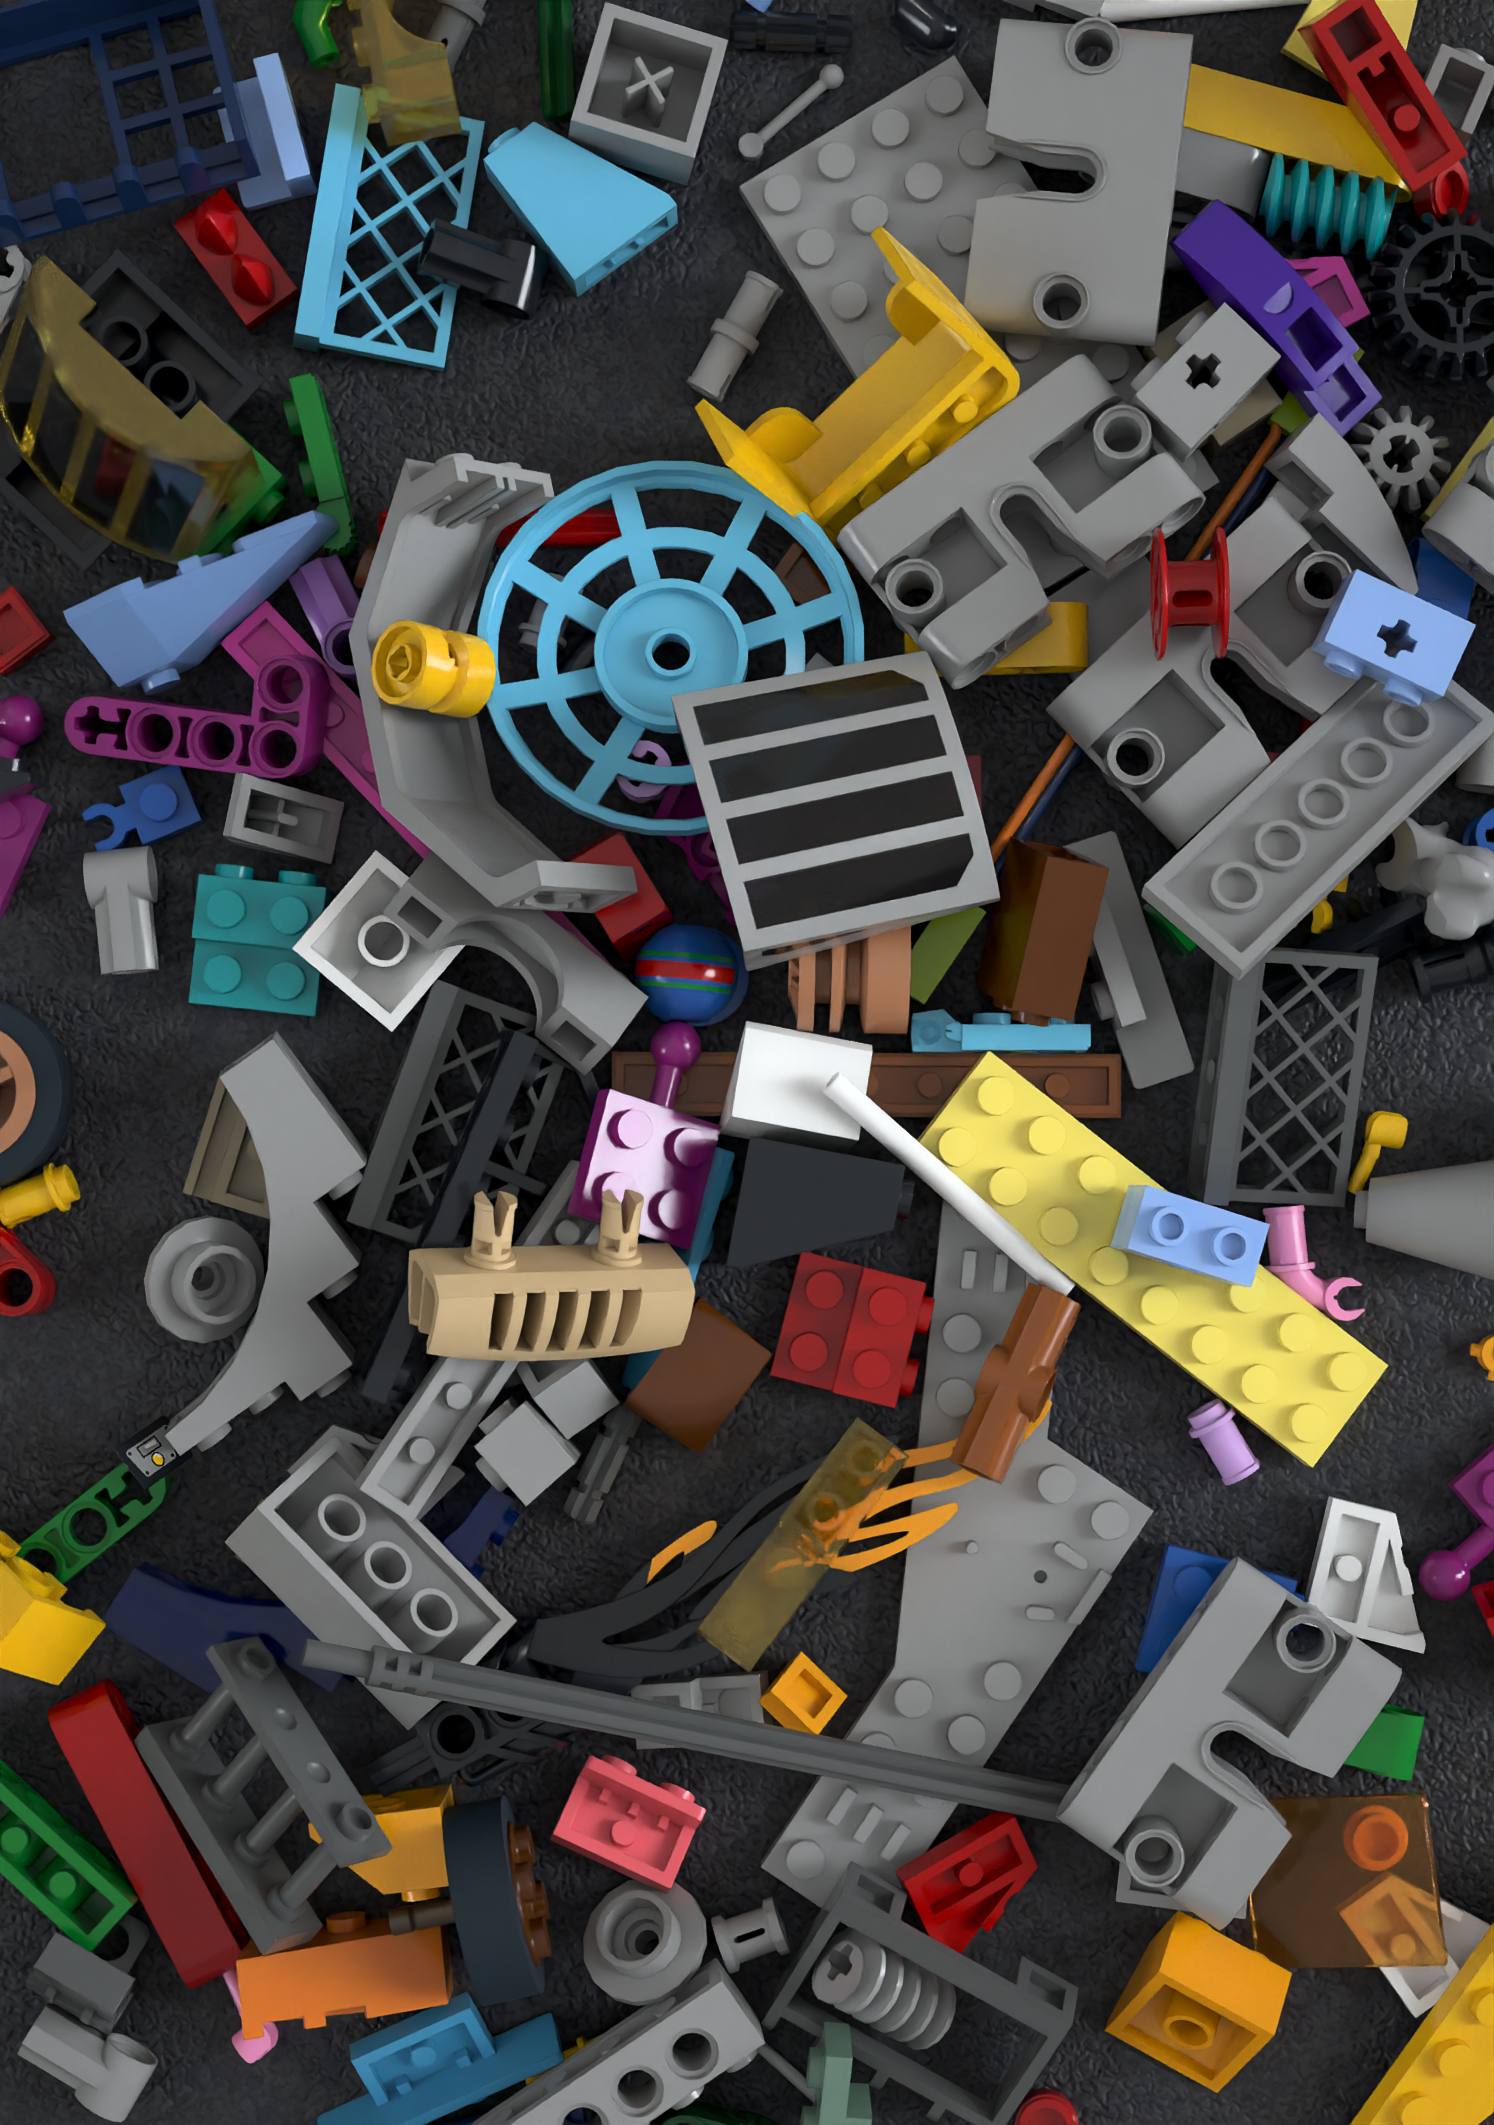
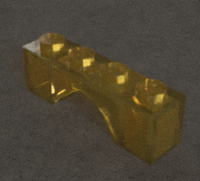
M347 0L349 11L360 9L363 26L351 28L359 67L370 66L373 83L362 85L369 124L381 122L387 146L463 133L445 43L419 38L402 28L392 17L395 0Z

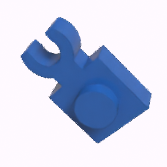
M168 765L120 785L119 788L125 804L114 807L110 804L99 803L90 806L82 813L84 820L89 824L97 822L102 818H110L114 824L113 834L108 839L101 840L95 844L97 851L122 849L127 844L130 834L138 832L144 846H151L206 823L183 767Z

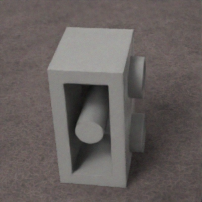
M511 1396L478 1425L486 1436L474 1446L482 1455L475 1464L484 1477L499 1492H502L509 1486L525 1506L574 1465L582 1454L570 1438L567 1440L532 1396L521 1405Z

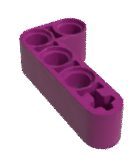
M306 655L274 656L264 661L257 670L251 713L119 695L83 697L75 701L67 710L64 720L65 733L75 748L93 755L229 773H245L267 778L305 775L314 770L320 762L323 753L329 697V676L324 666L315 658ZM290 667L295 668L299 672L303 681L301 695L295 701H291L282 689L283 675ZM98 716L106 721L127 722L125 732L107 733L106 730L97 728L96 721ZM161 716H164L173 728V738L166 749L158 744L154 732L156 722ZM221 724L227 725L234 735V748L228 757L223 756L215 745V734ZM284 731L290 734L296 743L297 752L295 759L290 765L284 764L276 753L275 745L277 738Z

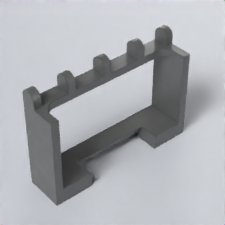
M850 1861L782 1971L775 1994L765 2009L760 2024L772 2030L782 2017L815 2035L817 2038L812 2047L821 2048L823 2022L845 2023L807 2002L797 1993V1989L841 1921L1035 2029L995 2090L993 2099L989 2101L975 2096L850 2026L853 2057L873 2068L867 2082L871 2087L880 2091L889 2077L930 2100L925 2109L924 2116L934 2122H937L947 2109L974 2125H1006L1073 2025L1079 1988L1021 1956L1010 1973L1009 1980L999 1976L901 1921L908 1892Z

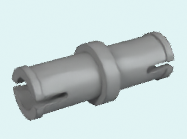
M748 271L745 275L746 279L723 320L716 318L710 329L714 336L692 376H689L686 381L691 388L719 403L723 401L724 394L746 354L754 355L759 346V342L755 338L776 300L783 293V290L777 284L753 271Z

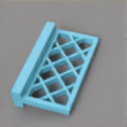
M336 83L292 347L315 352L320 347L443 372L457 288L441 283L424 295L404 267L419 256L423 241L398 258L378 228L406 211L425 238L430 227L414 204L439 187H442L457 208L455 220L450 223L467 229L485 121L361 96V88ZM369 116L396 121L409 141L384 158H381L366 137ZM412 125L426 127L427 129L418 134ZM442 131L468 136L465 158L445 172L425 145V142ZM416 149L435 178L408 196L388 167ZM365 152L373 165L360 173L363 153ZM463 172L460 192H458L450 180ZM377 174H380L399 203L371 220L356 199L357 189ZM354 213L363 227L350 235ZM369 235L389 264L361 282L346 261L347 249ZM395 272L415 302L387 320L367 290ZM344 275L353 289L340 297ZM443 294L440 314L438 316L430 303ZM357 297H360L379 324L378 327L361 338L334 333L337 311ZM421 309L437 331L433 353L407 348L394 327ZM386 334L393 345L374 340Z

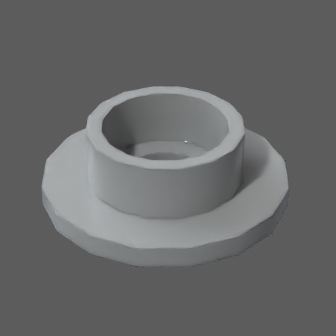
M208 1215L184 1220L165 1233L150 1254L144 1277L147 1305L157 1323L177 1338L199 1343L226 1338L245 1325L259 1304L265 1282L263 1255L252 1235L233 1221ZM201 1266L202 1279L193 1286L191 1283L193 1274Z
M635 1879L628 1880L607 1893L591 1913L583 1936L584 1962L594 1983L614 2000L636 2006L662 2002L682 1990L700 1968L707 1946L706 1919L696 1899L676 1882H673L669 1892L664 1894ZM652 1939H659V1944L653 1952L644 1955L646 1944Z

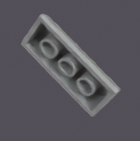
M336 1435L258 1505L225 1541L241 1560L322 1642L371 1651L372 1646L377 1645L476 1665L517 1621L417 1518L411 1524L353 1485L366 1465ZM356 1677L407 1730L413 1727L442 1701L366 1686L364 1683L365 1678Z

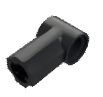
M436 218L431 223L427 236L423 241L416 273L480 297L479 302L491 311L510 318L528 321L533 320L551 256L544 250L522 241L505 238L495 241Z

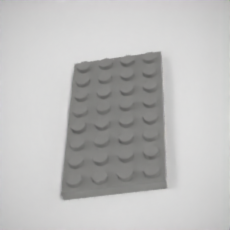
M955 56L935 66L739 186V194L855 380L902 336L893 327L885 311L887 296L900 279L872 238L871 233L881 225L933 272L964 306L977 199L1039 191L1020 160L988 149L989 134H986L988 109ZM1058 297L1046 306L1045 313L1052 319L1063 321L1074 317L1079 311L1080 306L1071 298ZM985 331L1006 354L1019 374L1020 387L1016 397L1062 363L1079 354H1085L1127 405H1130L1134 395L1137 393L1131 386V383L1141 372L1140 367L1146 362L1135 345L1083 339L1069 345H1057L1048 342L1041 335ZM1118 437L1107 446L1111 450L1121 453L1134 449L1139 443L1133 438ZM1156 438L1203 494L1218 486L1220 481L1200 449H1196L1182 463ZM1024 512L1016 513L1004 522V525L1025 549L1044 592L1086 567L1061 548L1031 514Z

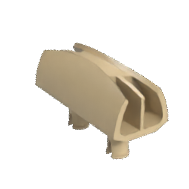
M610 1189L602 1193L599 1242L594 1245L511 1247L517 1198L507 1192L498 1191L497 1201L493 1210V1205L484 1192L481 1191L474 1195L475 1212L471 1246L467 1248H428L409 1251V1324L418 1326L419 1332L429 1334L426 1343L427 1354L451 1358L498 1361H549L640 1353L681 1345L692 1313L695 1298L694 1284L689 1268L669 1243L637 1244L641 1211L644 1205V1196L639 1192L625 1189L622 1203H620Z

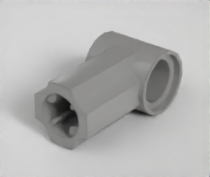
M150 846L86 852L83 858V876L88 903L92 909H95L101 974L105 976L128 975L159 970L153 903L157 902L158 876L152 848Z
M50 2003L44 2007L17 2053L19 2056L73 2087L76 2098L84 2107L98 2116L113 2122H122L126 2119L158 2065L156 2056L136 2040L119 2033H110L108 2036L91 2025L88 2027L83 2024L78 2017L58 2005H51Z

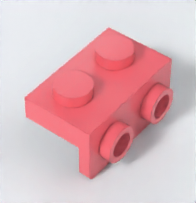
M603 1755L601 1759L589 1756L579 1772L550 1840L667 1894L673 1885L695 1830L703 1820L706 1809L695 1804V1797L689 1791L677 1785L662 1782L658 1787L635 1776L637 1770L624 1760L609 1755Z

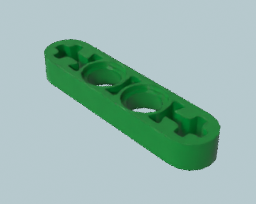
M125 1463L120 1464L20 1544L22 1548L15 1556L24 1559L31 1549L41 1548L47 1550L56 1561L57 1570L55 1578L64 1585L165 1503L171 1491L170 1475L167 1474L149 1487V1492L153 1497L150 1502L140 1496L120 1509L122 1513L130 1517L129 1521L123 1524L116 1507L100 1495L107 1488L112 1500L121 1495L132 1484L127 1476L130 1472L129 1468ZM92 1508L98 1510L104 1516L107 1522V1531L101 1542L87 1544L76 1537L73 1531V1521L76 1514L82 1509Z

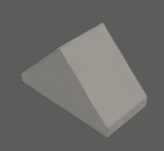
M236 773L223 836L238 846L331 864L344 802L245 773Z

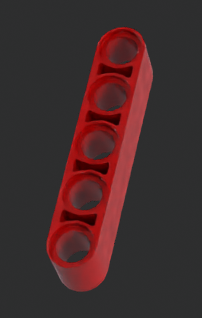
M104 1678L48 1708V1720L55 1738L183 1981L193 1990L235 1968L236 1960L249 1942V1938L232 1904L133 1743L141 1730L119 1689L109 1678Z

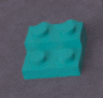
M216 864L215 876L199 874L192 938L196 939L188 1003L318 1018L323 974L292 948L330 905L332 892L324 887H316L317 875L303 872L279 871L278 882L253 880L254 868Z

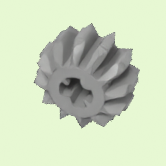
M1409 405L1401 406L1396 412L1394 420H1392L1384 408L1376 409L1371 414V426L1366 423L1357 422L1352 428L1350 434L1356 444L1349 446L1374 479L1391 512L1394 511L1399 501L1402 508L1408 514H1411L1420 508V496L1433 500L1440 493L1441 487L1435 478L1446 476L1450 472L1451 463L1435 456L1449 445L1448 438L1446 436H1437L1429 439L1426 434L1434 424L1433 416L1427 415L1417 425L1411 424L1412 412ZM1391 449L1394 450V458L1401 453L1407 460V465L1400 473L1397 472V464L1390 469L1383 460Z

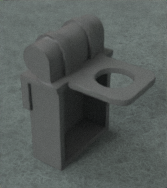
M128 1913L118 1923V1925L126 1930L129 1937L127 1951L120 1958L111 1961L103 1960L96 1956L93 1951L89 1952L73 1940L71 1941L55 1932L34 1965L33 1973L31 1972L27 1978L26 1987L43 1996V1999L51 2005L56 2004L80 2018V2021L88 2027L92 2025L109 2036L134 1995L131 1991L135 1978L128 1975L150 1936L148 1926Z

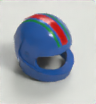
M678 922L662 926L645 939L637 952L633 967L634 986L648 996L644 1005L653 1015L665 1023L681 1021L690 1026H705L718 1023L728 1018L741 1005L747 993L749 983V971H746L743 953L730 937L709 927Z

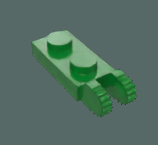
M311 373L289 378L293 398L283 400V405L292 437L303 436L309 459L299 461L298 465L307 498L318 497L320 504L316 511L334 516L340 528L321 547H324L323 551L329 553V556L337 554L340 558L346 560V557H352L351 554L357 551L355 548L359 545L357 542L359 537L355 534L357 528L323 391L317 379Z

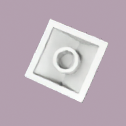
M375 850L292 949L392 1032L465 945L451 946L432 953L382 913L409 877Z
M746 1021L719 1122L721 1126L719 1134L749 1140L751 1136L846 1154L859 1141L861 1125L824 1094L822 1088L835 1073L840 1072L866 1095L873 1052L872 1045Z

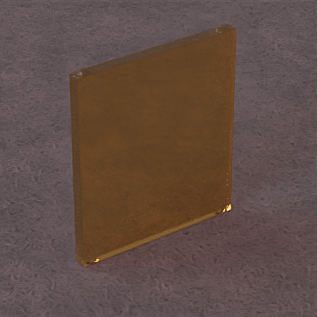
M1426 1793L1267 1798L1287 1821L1285 1827L1292 1837L1248 1897L1255 1951L1260 1952L1271 1962L1282 1968L1429 1967L1447 1965L1448 1950L1445 1944L1428 1812L1429 1802L1427 1801Z

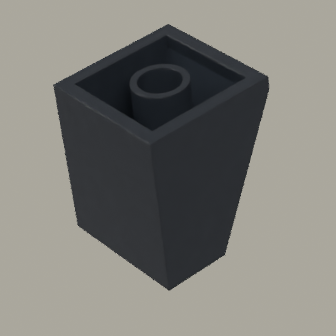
M750 1136L726 1266L742 1268L894 1230L896 1217L908 1219L915 1181L903 1179L906 1165Z

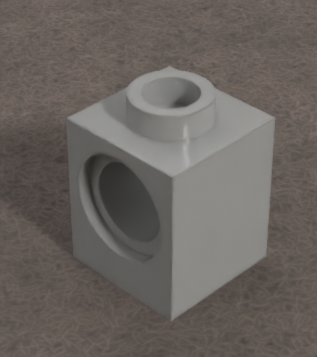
M592 1358L520 1361L515 1368L534 1401L567 1440L620 1403Z

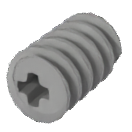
M847 1928L834 1935L824 1946L815 1962L812 1973V1989L818 1999L828 2004H834L836 2009L852 2014L853 2018L861 2022L869 2023L872 2028L882 2033H887L888 2037L901 2043L905 2042L907 2047L914 2050L927 2049L940 2041L950 2028L956 2006L954 1985L854 1928Z

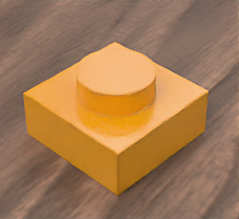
M801 1651L787 1663L758 1702L785 1728L819 1735L847 1698V1695Z

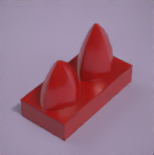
M222 188L173 223L178 234L249 331H252L301 296L297 287L225 188Z

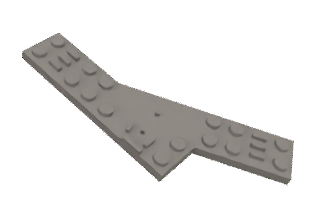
M943 1198L932 1298H935V1303L928 1329L916 1449L959 1438L961 1429L977 1399L974 1397L975 1386L990 1351L995 1344L1001 1345L1028 1283L1042 1286ZM1052 1390L1048 1398L1050 1400L1052 1398ZM1050 1410L1037 1429L1018 1447L1002 1485L978 1477L962 1486L911 1499L909 1516L952 1502L957 1503L959 1507L955 1515L942 1527L921 1541L906 1548L894 1663L843 1740L983 1767L1077 1625L1082 1623L1112 1578L1111 1574L1153 1513V1510L1048 1440ZM950 1458L914 1466L913 1482L944 1477L963 1468L951 1463ZM818 1775L762 1859L761 1868L820 1908L823 1907L850 1861L902 1889L895 1870L926 1853L958 1803Z

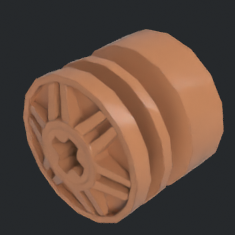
M799 898V910L795 921L816 917V898ZM842 899L831 900L830 913L845 910ZM867 899L865 906L891 900ZM911 926L788 960V997L796 1018L797 1031L813 1032L814 1004H828L829 1033H839L843 1022L845 1006L850 1004L859 1006L860 1020L864 1033L906 1034L910 1003Z

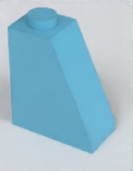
M532 122L522 131L515 127L501 134L488 148L489 155L483 159L489 181L538 246L551 256V263L577 297L678 224L677 204L669 194L536 122Z

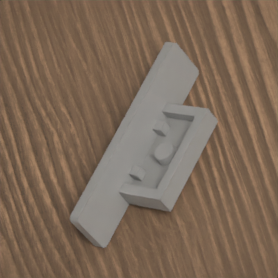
M1109 831L1063 846L1109 868L1088 956L1097 982L1090 984V990L1101 1020L1110 1018L1132 1086L1135 1089H1142L1192 1072L1194 1070V1063L1117 834Z

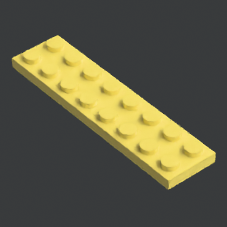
M984 1051L917 1139L921 1145L1018 1230L1043 1257L1072 1279L1077 1287L1226 1404L1233 1407L1235 1411L1305 1466L1314 1467L1388 1367L1385 1362L1259 1263L1252 1286L1243 1287L1229 1285L1110 1247L1128 1185H1148L1164 1191L1167 1190L990 1051Z

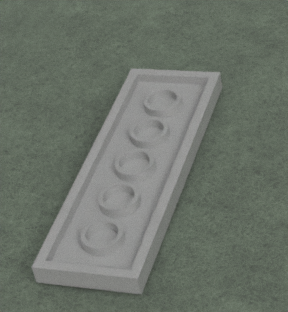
M1395 646L1386 655L1390 657L1402 649ZM1364 675L1144 884L1141 897L1239 981L1494 733V713L1452 679L1443 697L1430 704L1421 701L1419 707H1412L1386 696L1382 692L1385 684Z

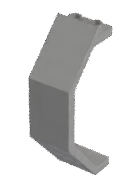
M466 453L450 454L438 459L435 463L406 458L348 635L382 807L497 908L594 913L637 893L633 867L563 862L496 801L491 789L476 714L470 718H455L431 713L428 710L388 704L378 696L373 686L371 665L378 639L386 628L398 620H411L436 626L441 630L466 633L497 537L504 528L555 498L550 474L522 469L518 463L494 464L474 460L472 455Z

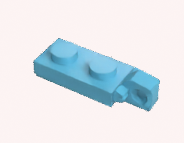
M944 1009L913 1013L911 1018L912 1054H983L984 1051H990L993 1054H1084L1091 1047V1024H1075V1015L1073 1021L1051 1017L1049 1027L1011 1024V1014L1008 1013L973 1014V1024L962 1025L958 1021L956 1022Z

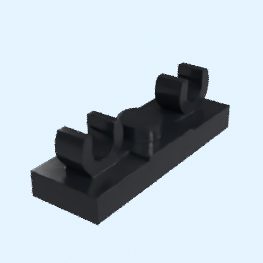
M1382 886L1379 888L1384 909L1374 914L1367 913L1362 909L1361 904L1354 900L1350 902L1351 922L1335 930L1327 929L1320 934L1317 933L1305 945L1296 949L1373 954L1379 957L1378 969L1405 956L1407 949L1414 947L1419 949L1427 945L1423 911L1412 895L1398 901L1395 891ZM1271 963L1265 967L1262 990L1272 1003L1275 1004L1302 980L1289 964ZM1302 965L1309 975L1319 967ZM1337 968L1319 983L1318 987L1326 995L1356 980L1358 969ZM1309 992L1282 1015H1285L1315 1000L1316 998L1311 992ZM1261 1002L1258 1017L1267 1011Z

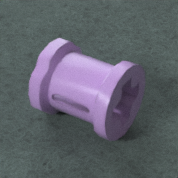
M639 740L629 756V759L641 763H647L649 758L656 760L655 766L672 765L667 752L660 745L651 741ZM620 775L616 777L621 792L629 800L639 804L661 800L669 786L642 782L639 787L632 785L634 780H629Z

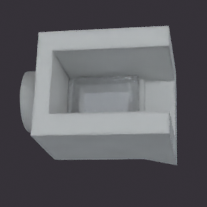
M1442 43L1423 81L1465 147L1473 134L1493 88L1494 66L1486 63L1483 57L1472 50L1465 48L1454 49Z

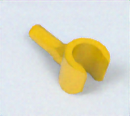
M1376 1111L1368 1116L1364 1130L1365 1145L1362 1149L1363 1153L1347 1184V1191L1356 1195V1190H1363L1379 1157L1381 1146L1401 1149L1403 1147L1408 1121L1401 1114Z

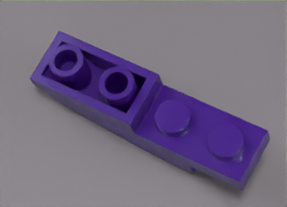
M1219 199L1212 200L1168 242L1218 310L1225 302L1281 355L1273 369L1309 418L1319 412L1343 437L1383 398L1352 356L1360 347L1337 317L1298 272L1259 233Z

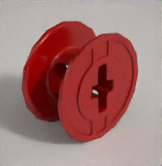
M1217 526L1213 532L1210 559L1167 561L1164 535L1160 528H1155L1153 531L1150 558V613L1152 642L1157 661H1161L1166 653L1168 627L1211 626L1215 654L1219 659H1223L1226 655L1230 621V580L1227 541L1222 526Z

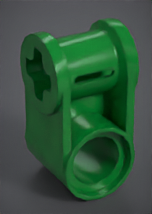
M1385 1704L1343 1764L1355 1766L1367 1772L1389 1778L1412 1780L1425 1715L1403 1707Z

